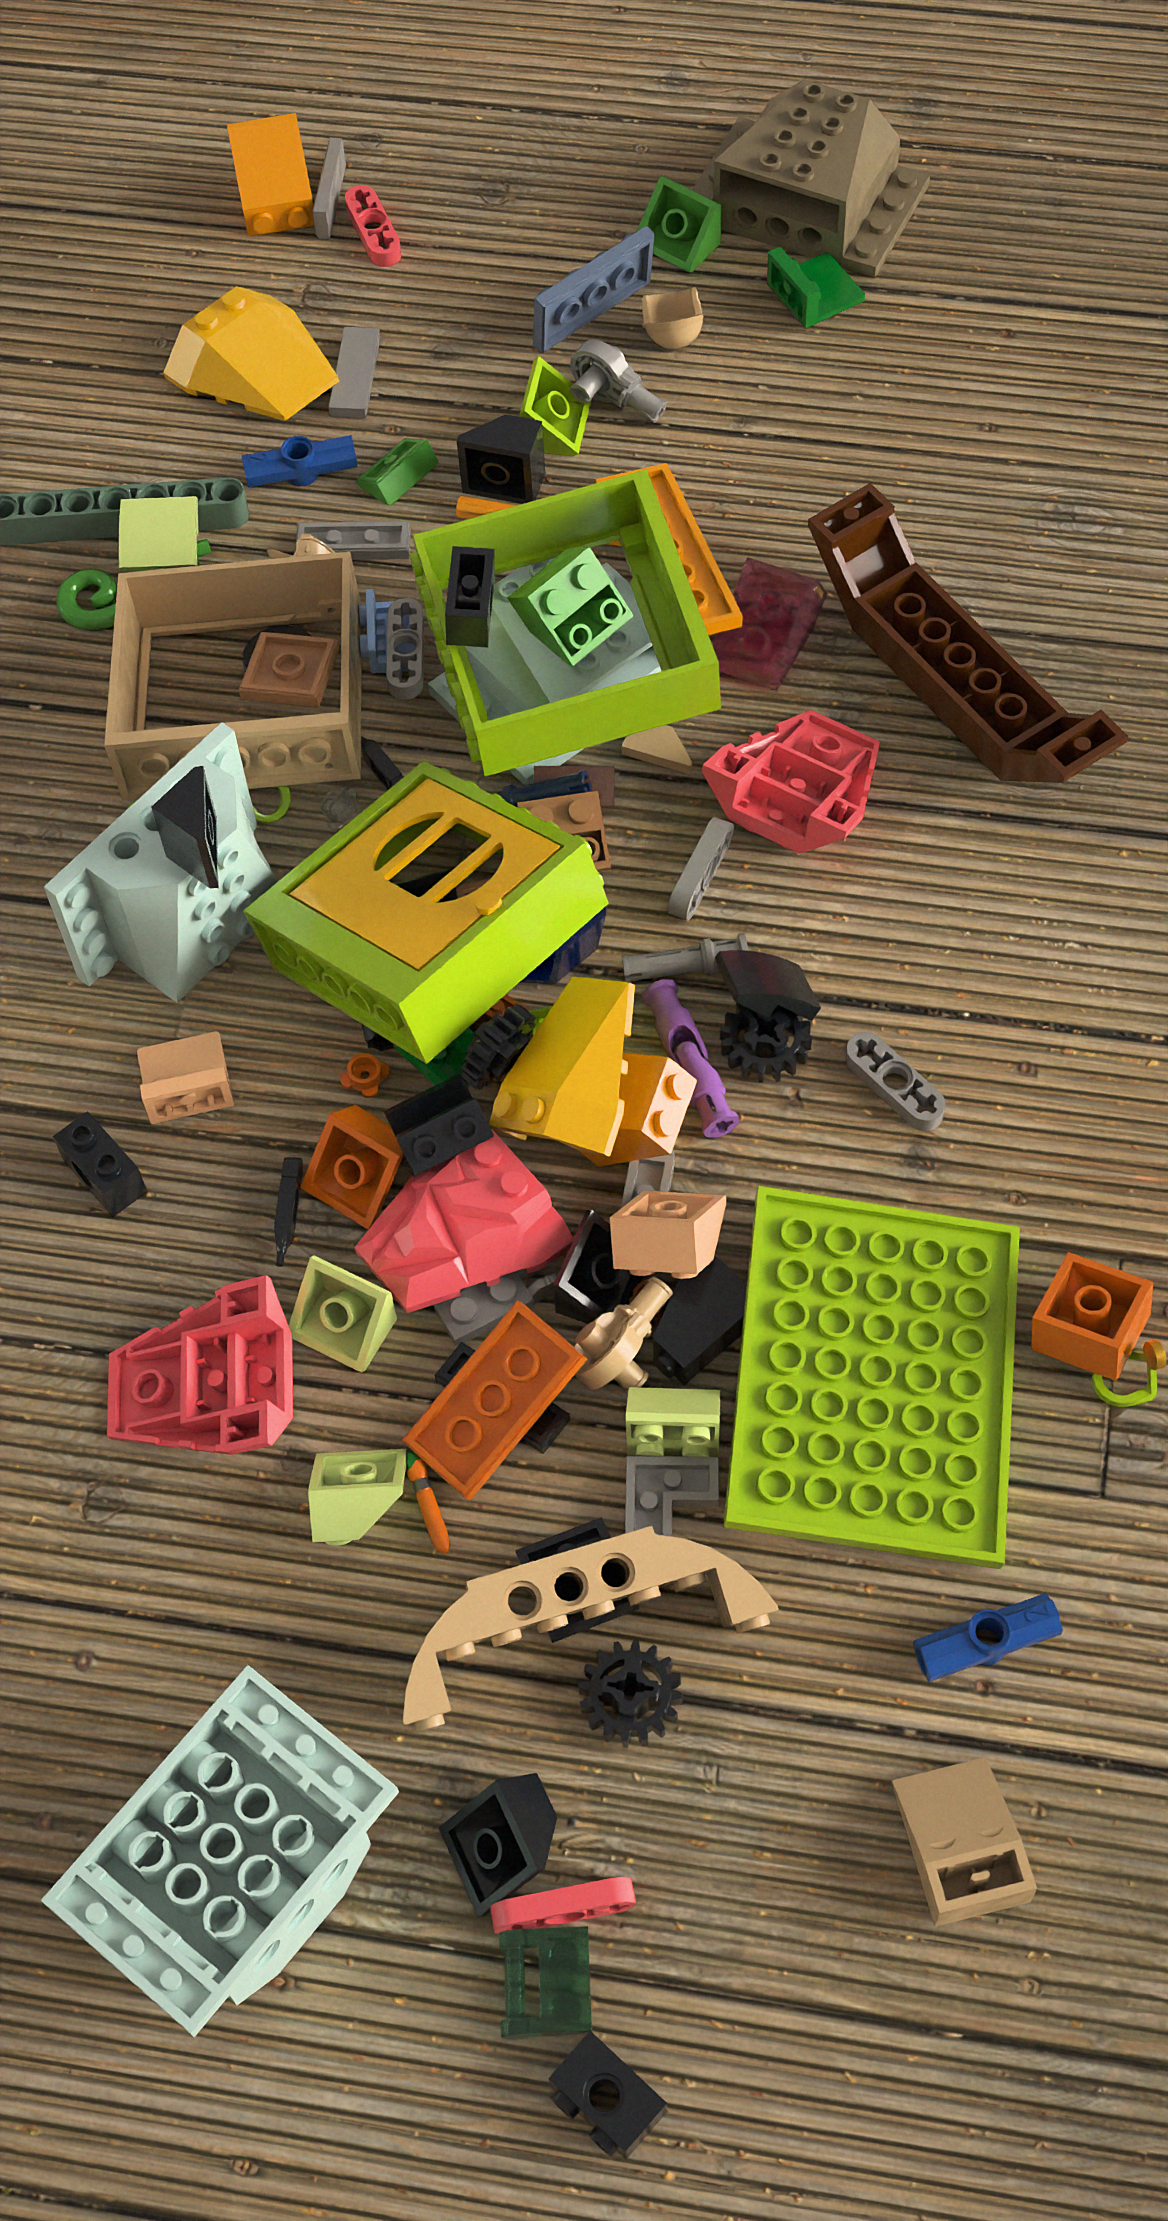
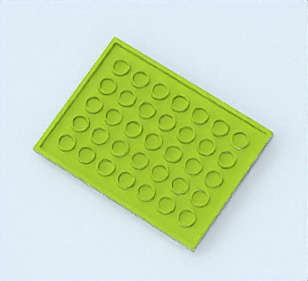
M758 1186L754 1204L724 1528L995 1569L1002 1568L1005 1564L1019 1226Z

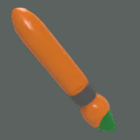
M410 1451L406 1455L408 1479L413 1483L416 1499L434 1547L441 1554H446L450 1548V1540L434 1492L427 1478V1467L416 1453Z

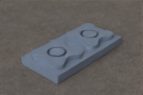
M647 226L636 233H630L619 244L608 251H602L597 254L588 264L580 269L572 270L557 284L544 288L534 298L533 346L540 352L547 351L648 285L651 279L655 233Z

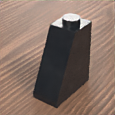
M715 1255L713 1261L700 1271L697 1276L678 1280L653 1337L654 1364L667 1378L675 1376L683 1385H686L742 1335L747 1285Z

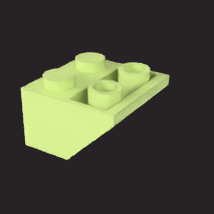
M629 1387L626 1407L628 1456L719 1457L720 1390Z

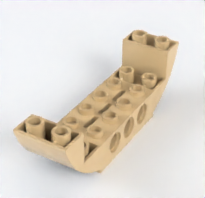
M652 1526L466 1581L465 1585L467 1592L455 1601L432 1627L413 1662L405 1691L403 1723L405 1726L414 1723L416 1732L445 1724L442 1714L452 1711L436 1655L445 1653L447 1662L475 1653L473 1644L491 1639L493 1648L520 1640L522 1638L520 1630L537 1625L539 1634L566 1626L568 1624V1615L582 1611L585 1620L615 1610L613 1601L628 1597L630 1606L643 1603L661 1596L659 1588L673 1584L675 1592L701 1585L707 1582L705 1574H707L723 1628L735 1625L738 1634L770 1624L768 1614L779 1611V1608L760 1582L737 1562L711 1547L688 1539L657 1535L654 1533ZM612 1563L622 1569L624 1573L622 1586L611 1587L603 1581L601 1577L603 1565ZM561 1577L572 1578L579 1587L578 1598L574 1601H565L559 1598L554 1586L557 1579ZM515 1591H525L530 1594L534 1601L533 1611L522 1616L515 1614L508 1605L510 1594Z

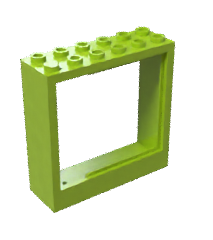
M647 469L413 535L416 551L409 553L415 574V583L420 600H423L426 608L424 610L430 631L434 633L441 665H444L446 671L445 677L451 697L455 699L457 716L461 729L465 731L467 737L466 743L472 763L480 761L485 777L721 709L719 662ZM619 540L633 577L630 586L661 672L489 720L466 647L446 645V605L442 590L448 588L452 547L494 549L496 575L556 558L567 548H592Z

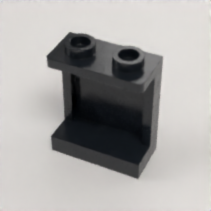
M460 1073L383 1111L415 1176L494 1137L477 1100L472 1097Z

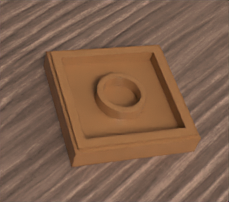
M261 632L239 687L241 700L319 708L340 650L338 639Z

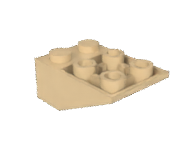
M986 1757L892 1780L893 1789L935 1927L1031 1902L1037 1886L1022 1839Z

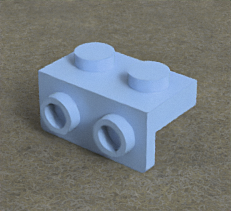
M366 589V604H359L361 628L367 627V634L360 635L361 657L369 658L371 674L386 673L388 608L394 601L376 602L374 589ZM410 615L403 616V629H409ZM403 643L397 646L395 651L400 654H409L416 647L410 643Z

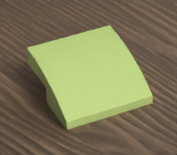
M197 496L121 499L119 514V569L121 572L197 566V536H199Z

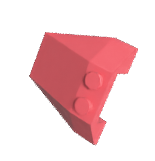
M809 710L776 724L774 731L763 736L759 732L749 735L748 741L735 747L732 743L722 746L703 764L701 772L729 821L744 827L749 832L757 833L772 840L785 849L801 854L845 839L863 819L880 741L813 710Z
M264 1275L227 1284L215 1291V1298L195 1309L189 1306L179 1312L181 1318L162 1329L154 1327L109 1354L107 1437L111 1440L227 1455L272 1446L293 1419L292 1334L271 1278Z

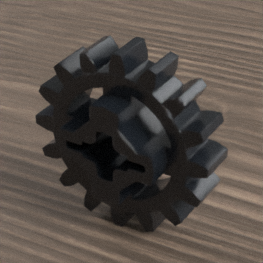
M516 1003L513 1008L509 1006L503 1016L496 1014L487 1023L483 1022L476 1030L471 1044L465 1050L467 1054L465 1060L467 1061L460 1068L462 1071L460 1076L478 1090H481L484 1085L489 1086L494 1077L500 1080L511 1070L529 1043L531 1036L529 1032L536 1025L534 1023L536 1017Z
M736 1003V1014L727 1012L725 1014V1026L720 1027L722 1056H728V1066L730 1069L742 1066L741 1077L747 1078L753 1072L757 1073L758 1083H763L765 1076L772 1074L773 1079L779 1082L781 1071L785 1070L793 1076L796 1074L797 1063L805 1064L807 1062L808 1050H811L812 1036L810 1035L811 1023L810 1021H803L802 1016L777 1005L769 1017H765ZM743 1028L745 1034H743V1041L739 1043L738 1035ZM792 1034L794 1042L789 1048L787 1042L789 1041V1035Z
M633 1640L630 1650L624 1651L619 1641H616L613 1646L614 1654L608 1656L604 1651L598 1650L596 1652L598 1667L586 1664L584 1667V1674L591 1681L579 1682V1694L588 1697L580 1702L581 1713H593L588 1720L589 1728L595 1730L603 1726L605 1742L608 1743L617 1734L621 1736L623 1748H628L631 1737H638L644 1747L648 1745V1733L653 1731L661 1738L665 1736L664 1720L671 1723H676L678 1720V1712L671 1706L682 1705L683 1693L673 1690L681 1685L680 1673L668 1674L673 1667L672 1659L666 1657L658 1661L657 1646L652 1645L644 1653L640 1651L639 1640ZM624 1666L620 1671H618L613 1676H607L611 1671L615 1670L616 1668ZM642 1668L651 1671L661 1685H659L658 1681L649 1680L642 1671ZM628 1687L637 1688L634 1700H625L624 1698ZM600 1702H603V1706L612 1707L619 1715V1720L611 1717L603 1709ZM655 1711L648 1718L637 1722L646 1712Z

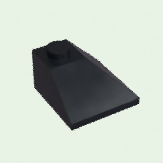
M537 1773L497 1779L439 1827V1831L478 1917L487 1915L491 1912L490 1906L492 1904L507 1899L545 1869L557 1814Z

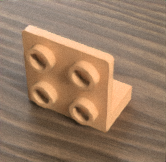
M210 1032L142 1047L137 1050L143 1084L139 1085L141 1097L151 1124L235 1106L219 1032Z

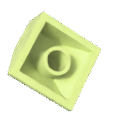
M407 1448L317 1453L308 1488L312 1541L339 1546L347 1544L352 1540H359L402 1495L407 1463Z

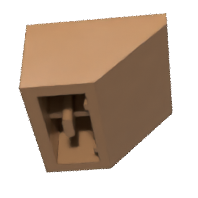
M598 791L517 802L518 808H526L533 816L545 822L552 821L561 830L573 836L579 835L583 837L592 849L591 858L598 872L611 870Z

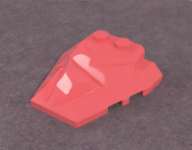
M492 1130L494 1137L416 1176L413 1174L355 1246L358 1256L383 1286L391 1292L394 1299L406 1313L461 1296V1289L485 1282L487 1287L501 1283L500 1276L522 1269H525L527 1274L541 1270L568 1251L574 1237L563 1218L552 1207L551 1197L547 1190L494 1130Z

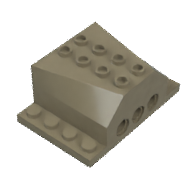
M804 79L772 97L757 121L738 117L692 190L721 204V230L774 247H781L784 250L809 258H814L828 252L842 268L875 278L928 189L930 174L898 165L900 136L870 99Z

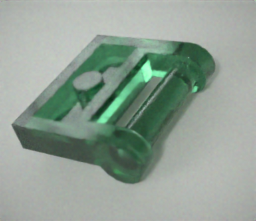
M588 1926L518 1929L500 1932L499 1949L504 1951L506 2019L501 2020V2038L526 2039L540 2036L584 2035L592 2031ZM538 1948L540 2017H526L524 1950Z

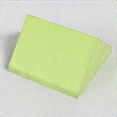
M313 1255L309 1259L288 1326L292 1339L362 1373L367 1369L393 1327L397 1316L391 1292Z

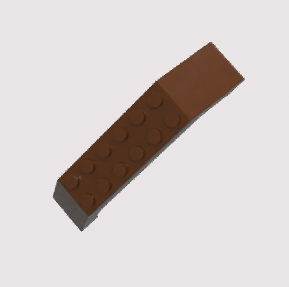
M871 483L808 519V527L851 628L1000 781L1063 783L1127 743L1128 735L1102 710L1097 711L1093 715L1068 713L915 561L894 514L895 506Z

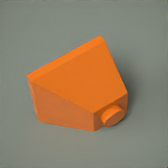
M357 1105L330 1113L300 1188L369 1230L379 1216L404 1155L391 1126Z

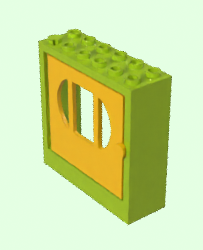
M424 760L243 911L274 970L427 1064L607 906L609 902L603 889L604 880L596 870L591 858L592 849L583 837L579 835L573 836L561 830L552 821L545 822L533 816L526 808H518L506 802L500 795L496 793L490 794L480 789L474 782L470 780L464 781L452 775L448 769L444 767L438 768ZM450 828L481 844L479 848L421 897H416L389 881ZM498 853L503 856L498 870L483 886L461 898L437 903L493 854Z

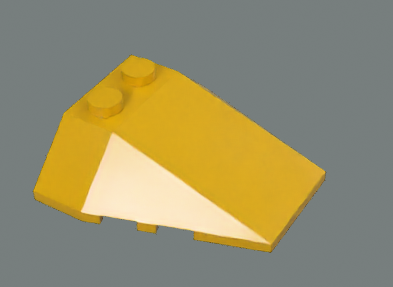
M238 286L225 293L221 298L182 325L163 372L167 380L188 394L198 396L202 392L215 396L216 402L227 405L229 400L244 404L247 411L282 421L289 419L339 382L338 375L294 310L271 295Z
M572 976L501 1084L498 1096L493 1103V1111L488 1123L498 1136L526 1141L527 1135L551 1139L582 1152L610 1157L624 1114L625 1101L619 1099L620 1076H626L628 1070V1062L622 1059L624 1037L631 1036L635 985L629 982Z

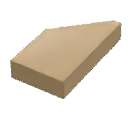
M664 725L626 736L621 746L622 755L689 775L692 772V760L671 726Z

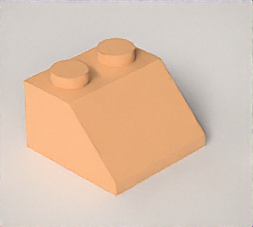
M642 1191L610 1217L613 1268L630 1270V1273L636 1276L651 1275L655 1272H670L672 1277L679 1279L697 1276L714 1259L726 1207V1195Z

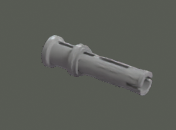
M745 933L738 934L735 939L712 942L710 938L703 939V941L699 942L700 945L688 948L622 956L625 982L703 971L704 974L709 976L715 975L716 970H720L715 960V956L719 951H748Z

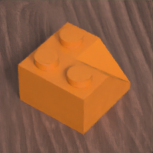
M1068 1252L1032 1317L1031 1350L1117 1381L1151 1315L1153 1281Z

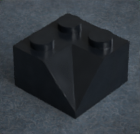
M505 414L458 436L457 450L462 493L519 504L536 500L546 474L542 421Z

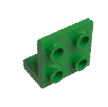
M781 247L768 252L767 285L805 329L865 301V293L828 252L822 253L801 264H798L794 258H790Z

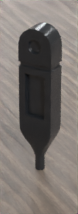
M361 736V753L365 763L385 788L389 790L404 776H402L399 769L374 740Z
M285 1157L283 1161L282 1179L280 1181L274 1222L277 1267H283L284 1256L292 1244L295 1234L300 1186L303 1177V1160L298 1157Z

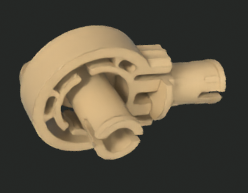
M650 1277L647 1284L629 1305H617L613 1312L603 1313L593 1322L586 1325L577 1335L573 1347L582 1353L587 1360L574 1376L589 1390L598 1389L613 1379L624 1388L627 1394L629 1387L641 1388L648 1378V1373L633 1358L639 1351L643 1338H648L652 1335L650 1322L668 1299L671 1298L672 1290L660 1279Z

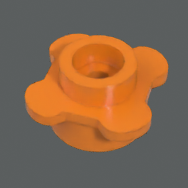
M356 1054L349 1061L347 1072L343 1073L340 1077L341 1085L345 1089L354 1088L362 1092L365 1098L375 1097L379 1093L378 1086L382 1080L389 1077L390 1068L387 1063L379 1062L371 1054ZM366 1073L369 1074V1076H368L367 1078H362V1077H361L362 1074H366Z

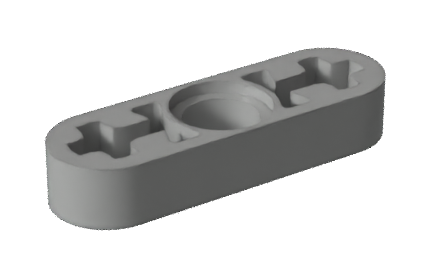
M401 598L394 601L388 608L386 677L390 694L400 700H409L418 696L423 689L424 617L422 606L418 601L411 598ZM404 615H410L409 629H403L402 627ZM403 643H410L416 647L409 654H400L395 651L396 647ZM401 668L408 669L409 671L407 683H400L402 681Z
M716 817L710 820L672 891L668 904V914L687 921L691 919L728 850L734 832L733 823Z
M861 1032L850 1038L847 1043L846 1064L855 1075L913 1128L921 1131H930L942 1123L945 1099L934 1086L879 1036L870 1032ZM860 1049L864 1053L872 1050V1059L867 1055L861 1058L857 1057L858 1050ZM875 1064L879 1067L876 1073H874ZM897 1073L907 1080V1084L900 1089H891L884 1084L883 1079L888 1074ZM914 1090H916L915 1098L911 1096ZM918 1103L923 1107L932 1105V1114L926 1110L922 1113L917 1112Z

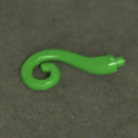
M207 539L197 542V566L200 565L199 557L212 553ZM93 568L83 569L70 575L63 581L56 596L57 609L60 616L68 624L78 629L103 630L114 627L116 603L108 606L116 596L117 586L114 579L107 572ZM88 586L99 587V591L95 592L90 598L92 606L96 608L95 610L83 609L76 602L78 593Z

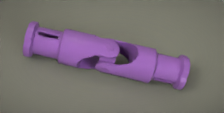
M666 979L656 981L650 984L641 994L643 1003L646 1006H650L656 1018L654 1027L668 1057L697 1080L689 1103L693 1108H697L703 1121V1134L708 1138L726 1135L739 1124V1117L735 1111L730 1110L724 1097L726 1089L719 1074L707 1062L708 1052L689 1010L681 1006L676 995L678 993L676 982ZM677 1045H679L674 1057V1049ZM715 1107L716 1112H713L711 1108Z

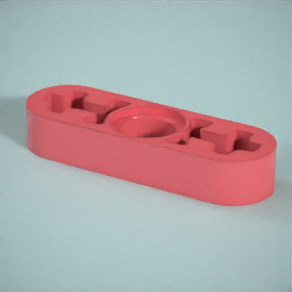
M357 185L350 188L345 194L347 214L370 260L380 267L396 264L401 258L400 240L377 194L371 187L366 185ZM362 202L365 206L367 205V209L362 210L360 203ZM373 222L381 224V226L376 229H367L364 227L365 225ZM382 241L386 248L385 250L383 249V247L379 246V243Z
M615 1877L505 1899L492 1904L490 1911L494 1933L509 1935L620 1913L635 1907L636 1900L631 1878Z

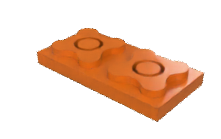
M517 1300L401 1441L465 1499L471 1501L585 1363L587 1358L526 1305Z

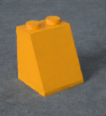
M296 113L227 124L248 237L315 226L312 213V194Z
M623 1053L622 1059L628 1062L627 1075L620 1076L619 1099L625 1101L624 1114L610 1157L579 1152L598 1167L671 1154L697 1080L669 1057Z

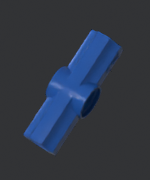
M352 435L312 442L304 436H293L285 440L279 449L242 455L248 487L286 480L294 486H307L317 479L318 474L358 467Z
M1047 1593L997 1611L992 1609L981 1610L974 1614L969 1621L914 1640L913 1647L922 1674L927 1678L928 1682H932L979 1664L985 1666L996 1664L1006 1654L1061 1635L1063 1628L1053 1600L1049 1598ZM980 1630H990L998 1636L1000 1642L995 1645L983 1644L976 1637V1633Z

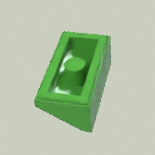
M404 438L361 475L356 483L360 488L381 502L392 505L438 464V459L428 440Z

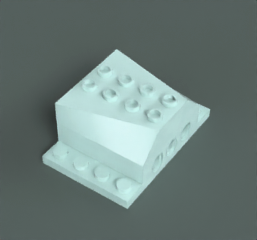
M555 558L518 568L494 584L488 648L465 646L489 720L661 672L630 583L607 562L602 567L634 616L574 666L566 664L531 634L507 599L508 596ZM445 671L428 683L429 694L459 722L455 708V699L451 697ZM583 749L510 769L509 771L523 785L533 784L534 766H560Z
M223 722L44 886L78 979L89 987L99 977L107 975L113 968L114 963L120 960L178 1003L215 966L224 963L229 957L231 950L244 938H249L254 934V930L243 910L275 885L278 880L253 833L258 826L235 732ZM197 766L204 767L217 816L219 888L213 889L208 888L166 857L151 808L191 769Z
M247 1665L41 1901L188 2033L195 2037L227 1998L238 2005L275 1978L345 1895L371 1846L366 1831L399 1791L397 1786Z

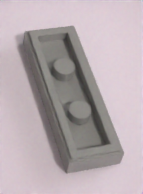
M330 137L325 153L312 211L315 232L319 239H330L346 168L342 138Z
M344 327L336 367L339 382L332 387L329 403L330 416L366 418L381 340L380 329Z
M410 521L297 523L296 541L300 538L301 534H311L314 538L325 543L335 553L350 552L352 560L409 559Z

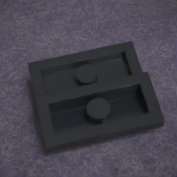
M746 950L719 951L715 956L718 967L735 1002L765 1017H769L777 1005L810 1021L820 1011L821 1007L800 965L775 955Z
M602 1517L515 1550L519 1564L522 1565L609 1539L611 1536ZM609 1563L602 1566L601 1577L608 1586L620 1587L623 1585L624 1573L618 1565ZM561 1577L556 1580L554 1586L559 1598L565 1601H574L578 1598L579 1587L572 1578ZM628 1597L613 1601L615 1610L585 1620L582 1611L567 1616L568 1624L566 1626L547 1631L551 1642L554 1643L638 1610L639 1604L630 1606Z

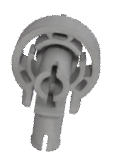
M588 340L571 357L570 367L577 382L571 386L570 391L578 402L588 404L591 398L594 397L602 402H613L621 409L629 405L653 423H656L664 413L667 403L642 386L641 377L634 372L632 366L625 361L623 353L615 346H610L599 340Z

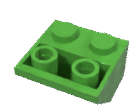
M590 547L567 548L507 597L529 632L569 666L577 664L634 616Z

